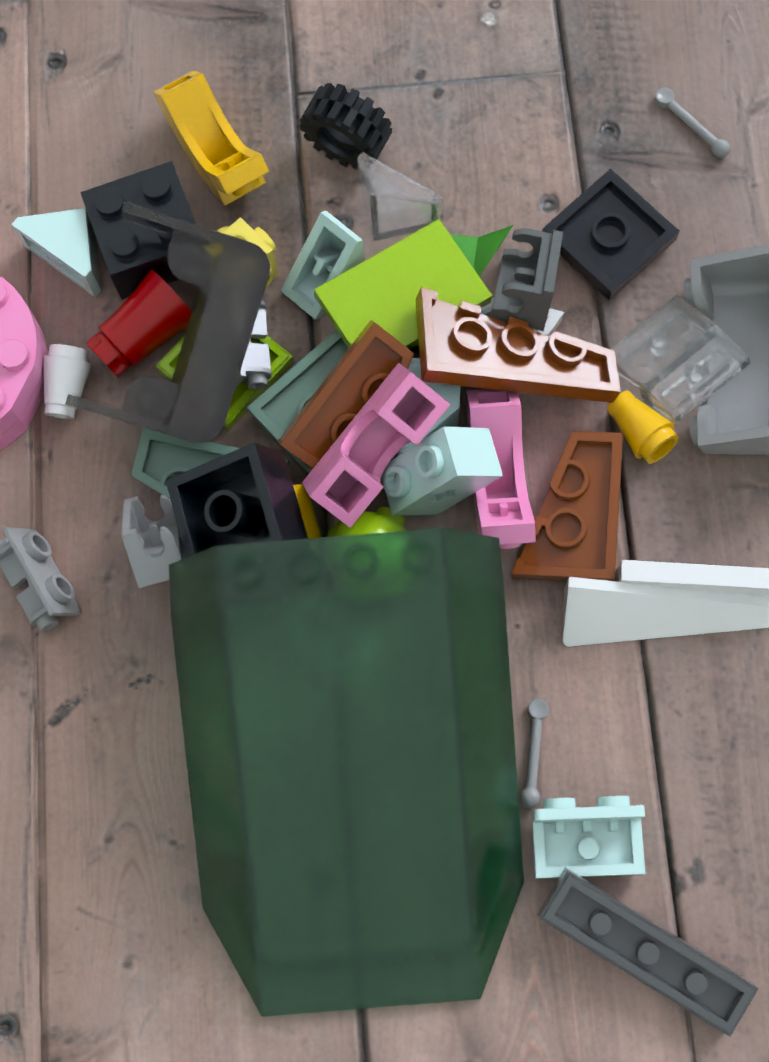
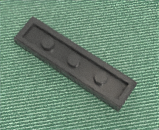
M566 867L537 914L539 919L731 1037L758 991V987L754 983Z

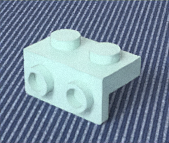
M629 796L598 797L597 807L576 808L575 798L544 799L543 809H534L531 812L534 878H559L565 867L581 877L644 875L645 861L641 818L645 817L644 805H630Z

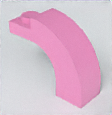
M493 389L466 390L468 427L489 428L503 474L501 478L473 493L479 542L482 541V546L493 545L500 549H512L520 546L522 543L536 542L535 520L525 480L522 410L518 392Z

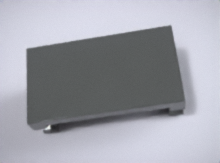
M527 228L513 231L512 239L514 241L529 243L533 249L529 252H522L518 249H504L490 317L507 322L511 316L529 322L528 326L532 329L544 331L554 294L563 236L562 231L553 230V234Z

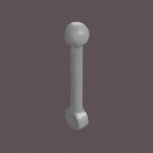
M663 87L656 92L655 104L663 109L669 108L712 147V153L715 157L724 158L729 154L730 144L724 139L718 140L674 100L675 95L670 88Z
M541 698L532 700L527 709L529 716L532 718L526 788L520 793V802L526 808L536 807L541 800L536 786L542 720L549 712L548 703Z

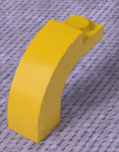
M193 70L152 92L186 155L207 187L224 206L266 183L262 175L270 171L261 153L246 147L236 135L219 107L203 73Z

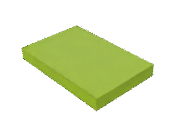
M440 219L314 289V297L348 348L370 320L382 327L409 350L419 345L416 297L421 287L438 292V300L459 306L463 300L483 308L490 304L492 300V294Z

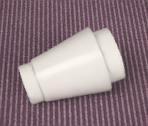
M51 344L49 346L48 355L43 356L45 415L61 419H74L75 410L78 407L92 364L88 362L89 351L63 344Z

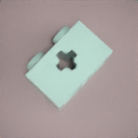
M443 426L423 439L418 445H414L391 460L381 477L392 516L438 515L501 478L503 474L489 428Z

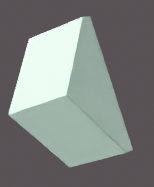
M86 208L23 216L15 219L11 225L24 247L96 298L101 292L97 238Z
M327 211L321 212L280 291L315 320L321 318L325 312L314 297V289L365 261L363 240Z

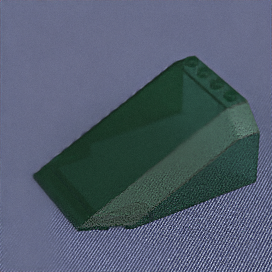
M434 528L215 546L169 564L171 625L202 908L261 1016L481 999L524 884L505 591L499 538L449 528Z

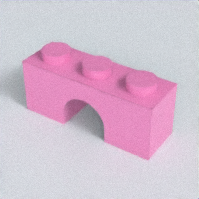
M398 363L304 479L302 484L308 495L351 528L382 490L383 486L380 483L382 473L395 454L408 443L413 442L415 445H418L451 404L411 371Z

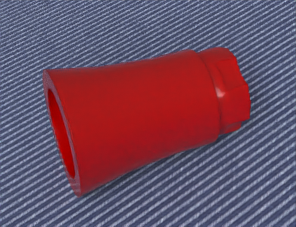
M151 269L126 301L98 327L101 332L92 336L86 344L115 376L120 378L131 367V364L134 367L138 366L153 351L198 320L174 290Z

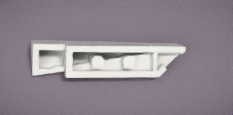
M622 560L615 572V581L569 577L564 587L562 642L567 647L769 628V568Z

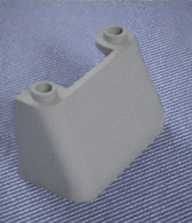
M769 244L690 259L691 278L685 279L684 292L688 306L690 308L696 307L697 312L703 319L707 404L698 407L697 416L690 418L692 442L705 454L769 455Z

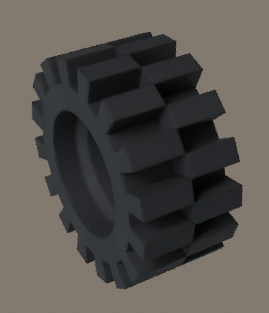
M326 83L324 87L321 85L299 121L301 123L299 125L300 131L305 132L304 138L307 141L315 142L313 148L318 152L321 150L327 153L325 157L331 161L336 158L339 160V164L345 167L350 163L353 169L360 170L361 167L365 170L370 169L371 166H374L392 134L390 119L384 118L385 112L381 107L374 108L372 106L374 103L369 97L365 100L360 98V92L353 88L351 92H347L345 85L337 84L336 87L332 83Z

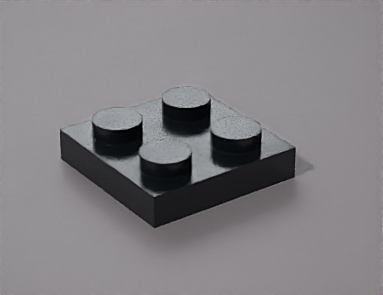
M611 168L542 229V232L552 234L553 230L563 232L560 255L608 300H611L674 243L680 232Z

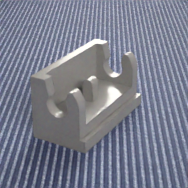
M165 495L160 496V507L163 509L164 515L157 521L149 520L145 516V507L138 496L124 500L121 537L138 588L190 575L172 503Z

